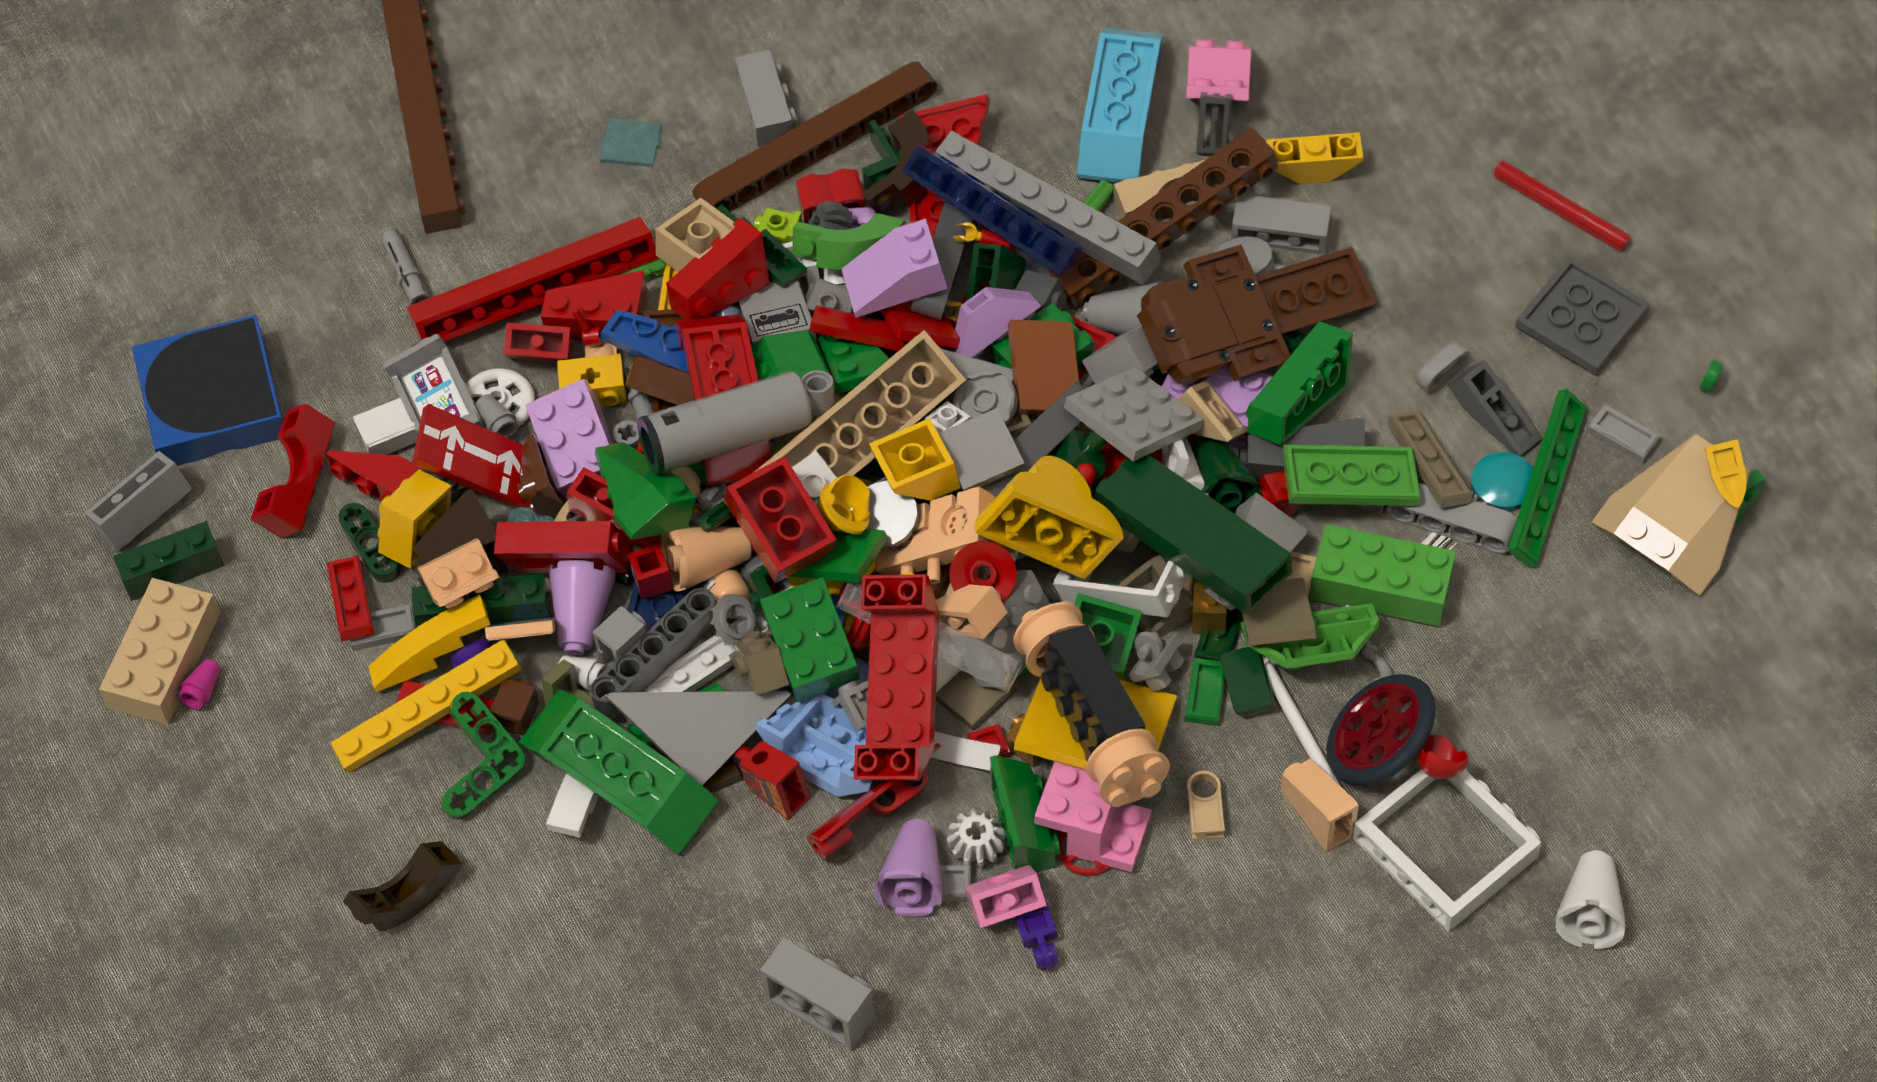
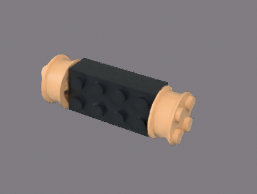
M1062 601L1025 613L1021 620L1022 623L1014 634L1013 642L1015 648L1019 653L1026 655L1025 663L1029 672L1041 677L1044 689L1053 695L1059 715L1066 718L1074 741L1079 742L1084 750L1088 776L1100 784L1099 794L1102 800L1113 807H1119L1143 797H1151L1157 794L1161 789L1160 784L1169 772V760L1163 753L1156 750V738L1150 731L1145 730L1146 725L1095 640L1093 631L1087 624H1082L1083 616L1080 609L1069 601Z

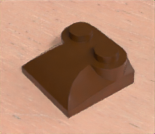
M532 434L527 436L523 447V475L520 476L521 483L517 484V488L523 501H529L536 517L541 516L545 521L548 519L555 520L559 511L567 502V498L556 489L541 445ZM571 511L567 514L566 518L572 516Z

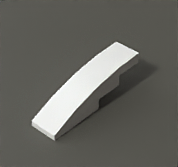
M566 774L546 822L547 830L580 838L588 814L593 813L598 796Z

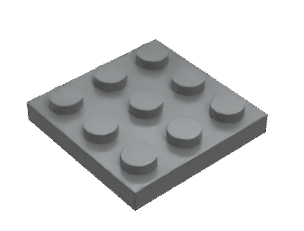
M1132 367L1066 397L1064 408L1132 461L1201 430L1204 420L1191 410L1190 407L1183 404L1136 367Z

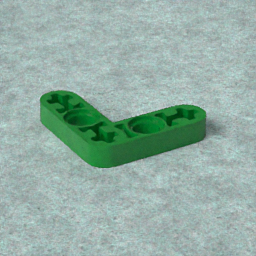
M461 692L456 695L450 702L449 711L453 720L486 759L442 796L441 808L451 818H461L469 813L520 771L525 762L524 753L519 745L480 698L471 692ZM459 700L464 703L472 702L473 706L470 711L475 717H478L480 713L485 717L479 720L472 729L468 725V723L473 721L472 717L468 713L461 715L458 712L461 706L458 702ZM490 725L495 729L496 738L493 742L485 743L480 740L478 736L480 726ZM502 752H505L507 755L514 753L516 756L513 761L515 767L513 768L511 765L504 767L498 772L504 776L503 779H500L496 770L489 766L488 762L491 761L493 767H495L504 759L501 754ZM486 772L490 775L492 784L488 790H480L475 786L474 776L476 773ZM465 782L469 791L477 796L478 799L474 801L471 795L462 802L463 810L458 807L453 810L449 806L452 802L450 795L453 794L455 797H459L467 789L462 784Z

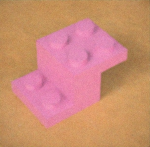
M1197 39L1196 45L1190 44L1186 98H1200L1201 92H1207V95L1220 93V96H1226V94H1232V100L1248 101L1251 47H1245L1246 41L1227 40V46H1216L1215 40Z
M1054 761L1034 817V824L1067 832L1066 855H1076L1077 858L1092 862L1095 860L1103 865L1133 872L1151 820L1152 810L1129 803L1113 807L1102 800L1099 794L1100 784L1093 781L1088 776L1086 770Z

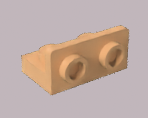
M477 538L417 568L434 604L439 607L445 605L446 608H451L464 600L463 596L472 591L480 593L491 588L494 585L492 581L499 578L497 571L492 568L480 540Z

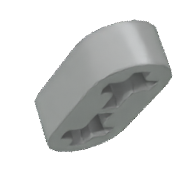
M1452 342L1421 368L1416 376V383L1427 392L1434 391L1466 363L1470 352L1459 342Z

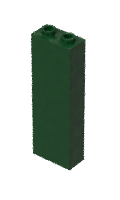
M1149 454L1135 461L1127 457L1121 463L1119 469L1109 478H1104L1095 490L1096 501L1104 505L1115 516L1121 527L1246 615L1250 614L1292 573V558L1289 551Z

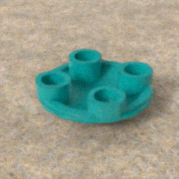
M1495 452L1486 455L1476 463L1473 469L1471 490L1487 504L1507 512H1513L1523 502L1533 467L1522 456L1511 452Z

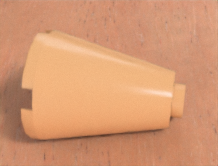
M688 526L687 529L660 534V547L671 570L672 586L676 592L689 589L749 560L751 552L755 551L741 527H716L707 533L702 530L701 526Z

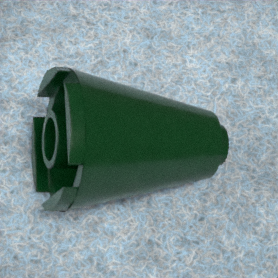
M1200 436L1193 443L1192 452L1205 483L1201 489L1202 492L1207 493L1209 497L1234 514L1237 507L1255 493L1261 496L1257 479L1225 441Z

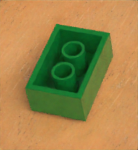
M823 577L760 599L764 618L773 642L779 648L787 679L796 702L860 679L856 661Z

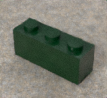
M207 521L113 556L131 601L144 596L152 578L178 584L224 566Z

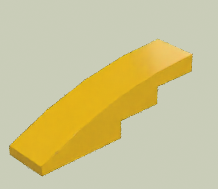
M481 595L451 607L421 624L390 646L372 662L368 668L375 692L438 668L436 657L464 647L462 636L491 625Z

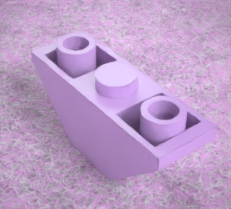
M985 287L960 306L955 330L960 337L958 348H952L953 352L975 359L983 353L984 348L994 341L1002 340L1008 335V323L1010 320H1029L1035 314V310L1041 307V305L1026 291Z

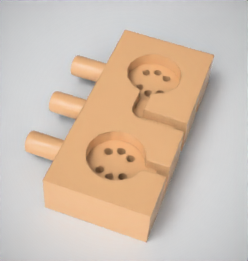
M978 486L958 492L957 497L951 494L931 500L930 505L927 503L918 504L920 518L918 525L916 524L913 530V534L907 541L898 546L882 548L876 557L875 571L882 575H901L906 572L914 574L927 570L931 584L939 583L941 565L951 563L961 548L975 541L994 542L976 534L974 524L976 518L995 499V496Z

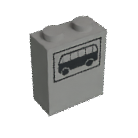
M797 279L784 288L772 282L769 286L736 302L737 308L741 311L742 318L746 321L751 346L763 336L803 330L809 331L812 318ZM811 332L816 342V333Z

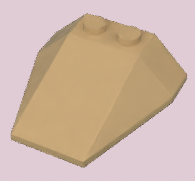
M1695 434L1612 494L1591 523L1618 542L1621 540L1669 572L1673 579L1701 597L1720 571L1739 508L1729 504L1717 490L1714 481L1711 479L1704 447L1712 446V444ZM1745 466L1748 483L1751 470Z

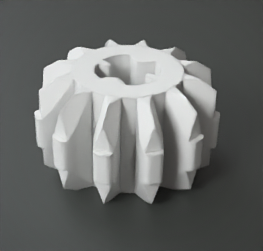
M973 808L970 811L969 817L959 813L957 816L958 823H951L949 826V833L951 835L947 838L948 846L953 848L952 852L955 860L963 858L965 865H970L972 861H977V865L982 868L985 859L994 863L996 861V853H1003L1004 843L1002 841L1006 839V832L1004 828H1000L1001 821L998 817L990 819V813L987 809L981 816L977 815ZM973 837H980V839L973 840Z

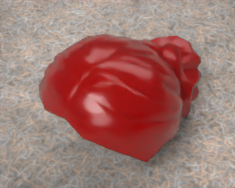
M1430 734L1427 742L1412 761L1417 762L1424 773L1432 778L1450 779L1459 776L1465 770L1469 759L1465 750L1459 752L1447 737Z

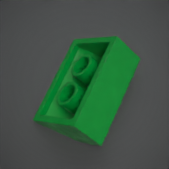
M808 330L763 336L751 346L758 381L788 371L795 372L800 379L806 373L815 370L825 371L830 374L815 339ZM833 381V384H834V392H835V391L837 390V387H836V385H835V383H834V381Z
M998 755L990 756L991 789L1001 826L1006 832L1005 840L1013 870L1026 865H1030L1035 872L1056 868L1055 855L1060 854L1056 834L1050 835L1048 827L1034 824V817L1040 803L1039 795H1042L1044 792L1040 775H1033L1030 763Z

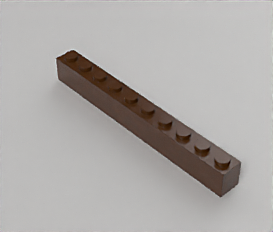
M381 0L425 234L462 227L460 215L466 214L462 195L456 196L455 191L461 189L458 172H452L451 166L456 165L453 146L447 147L446 141H451L452 138L448 122L442 123L441 118L447 117L444 99H438L437 94L443 93L439 75L433 76V70L438 69L435 51L429 52L428 46H433L434 44L430 28H424V23L429 22L426 4L420 5L419 0Z

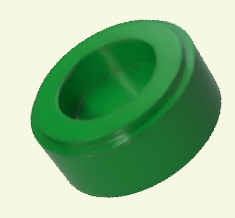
M1715 359L1711 360L1699 386L1700 389L1712 392L1724 366L1722 365L1723 363Z

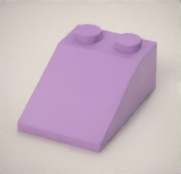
M926 219L893 229L842 268L855 317L948 289Z

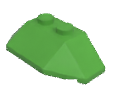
M1372 603L1311 612L1316 638L1249 647L1281 669H1300L1304 666L1322 663L1333 664L1337 661L1354 659L1379 627V618ZM1242 622L1240 623L1241 631L1248 646L1244 623Z

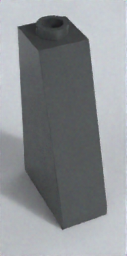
M1365 418L1303 426L1282 445L1253 434L1248 435L1245 448H1239L1238 458L1257 481H1260L1264 474L1284 471L1282 457L1284 444L1365 446Z

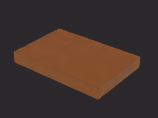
M1010 320L1008 323L1013 381L1018 395L1017 414H1042L1076 381L1079 383L1072 322Z

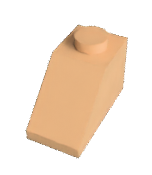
M969 584L936 600L939 611V634L984 639L1008 613L1001 602L999 593L992 586Z

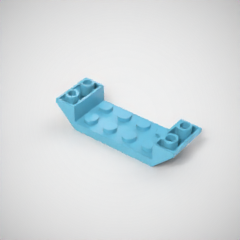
M1104 27L1100 32L1081 129L1077 178L1106 180L1118 183L1127 178L1134 179L1140 177L1144 136L1157 64L1161 61L1165 34Z

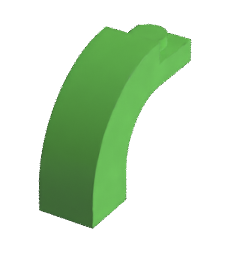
M876 213L865 225L847 230L828 229L797 222L793 226L792 255L816 260V267L842 270L844 266L893 229L904 226L905 219Z

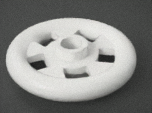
M503 368L490 369L475 375L466 383L472 397H482L483 395L490 394L493 398L500 397L501 399L498 402L508 410H510L512 405L519 407L515 414L518 427L529 418L525 404L534 401L535 394L530 382L520 373ZM498 381L499 386L485 389V384ZM512 385H515L520 390L515 396H512L508 390Z

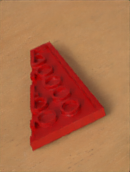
M988 94L916 111L915 113L923 122L935 151L951 131L980 145L991 100ZM937 164L929 187L921 198L909 207L911 223L926 219L932 239L949 188L968 193V188L941 174Z

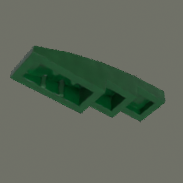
M723 205L716 208L732 221L738 220ZM742 217L744 221L753 226L745 217ZM767 229L761 231L769 281L784 288L807 273V268Z

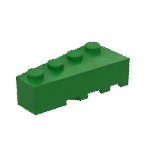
M1319 321L1249 404L1246 411V417L1248 418L1247 432L1282 445L1348 389L1353 333Z

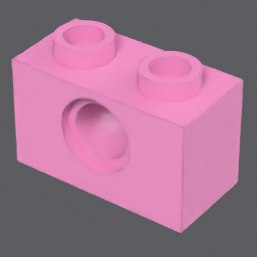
M1030 865L964 886L973 919L981 928L1047 906L1037 873Z

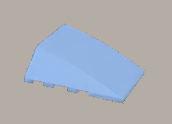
M856 658L855 661L860 678L856 682L859 685L867 681L866 676L869 674V664ZM842 686L799 702H794L791 705L787 703L777 709L776 715L766 720L764 718L755 724V729L764 742L799 762L804 778L836 797L868 792L874 781L853 779L855 745H865L866 728L855 732L842 705L834 708L831 701L840 695L838 689Z

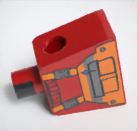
M763 741L759 742L752 750L747 746H742L734 754L733 762L740 766L748 789L785 819L789 820L811 798L799 762Z

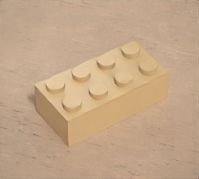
M155 578L151 579L99 688L107 708L169 725L180 701L178 698L179 686L194 671L220 616V611L213 594Z

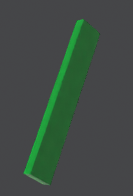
M1567 388L1558 390L1507 549L1527 568L1535 567L1538 564L1587 408Z

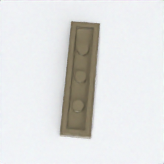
M1419 410L1389 415L1388 426L1402 447H1413L1416 470L1440 508L1471 503L1473 494Z

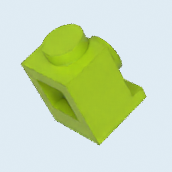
M766 208L763 216H756L754 227L760 232L767 229L781 244L792 242L793 226L797 222L803 223L802 212L795 210L793 214Z

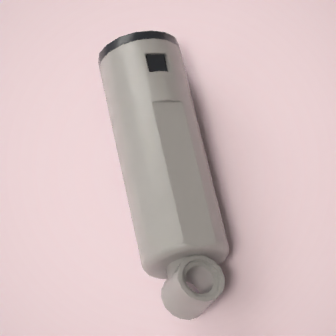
M815 370L806 373L800 379L795 372L788 371L641 416L637 420V429L647 463L653 473L657 475L805 429L811 424L812 416L820 417L834 406L833 378L825 371Z

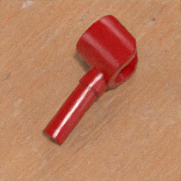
M574 308L572 314L583 330V344L586 346H602L600 338L603 327H591L580 310Z

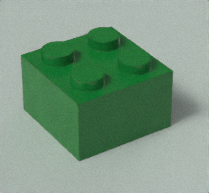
M1077 593L1074 604L1082 613V624H1087L1095 635V640L1118 679L1123 680L1140 625L1142 611Z

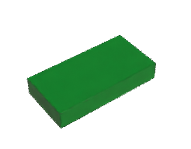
M1194 658L1185 722L1218 726L1225 683L1221 661Z

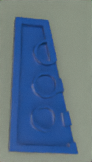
M617 309L601 331V340L633 356L635 354L642 355L688 372L685 352L680 351L675 324L673 327L658 324L656 319Z

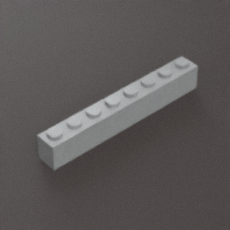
M953 131L948 134L933 154L941 174L1141 285L1145 284L1161 262L1156 242Z

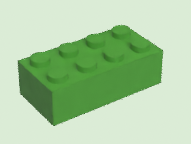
M1325 524L1311 578L1309 599L1339 606H1356L1372 603L1377 614L1440 627L1452 578L1456 551Z

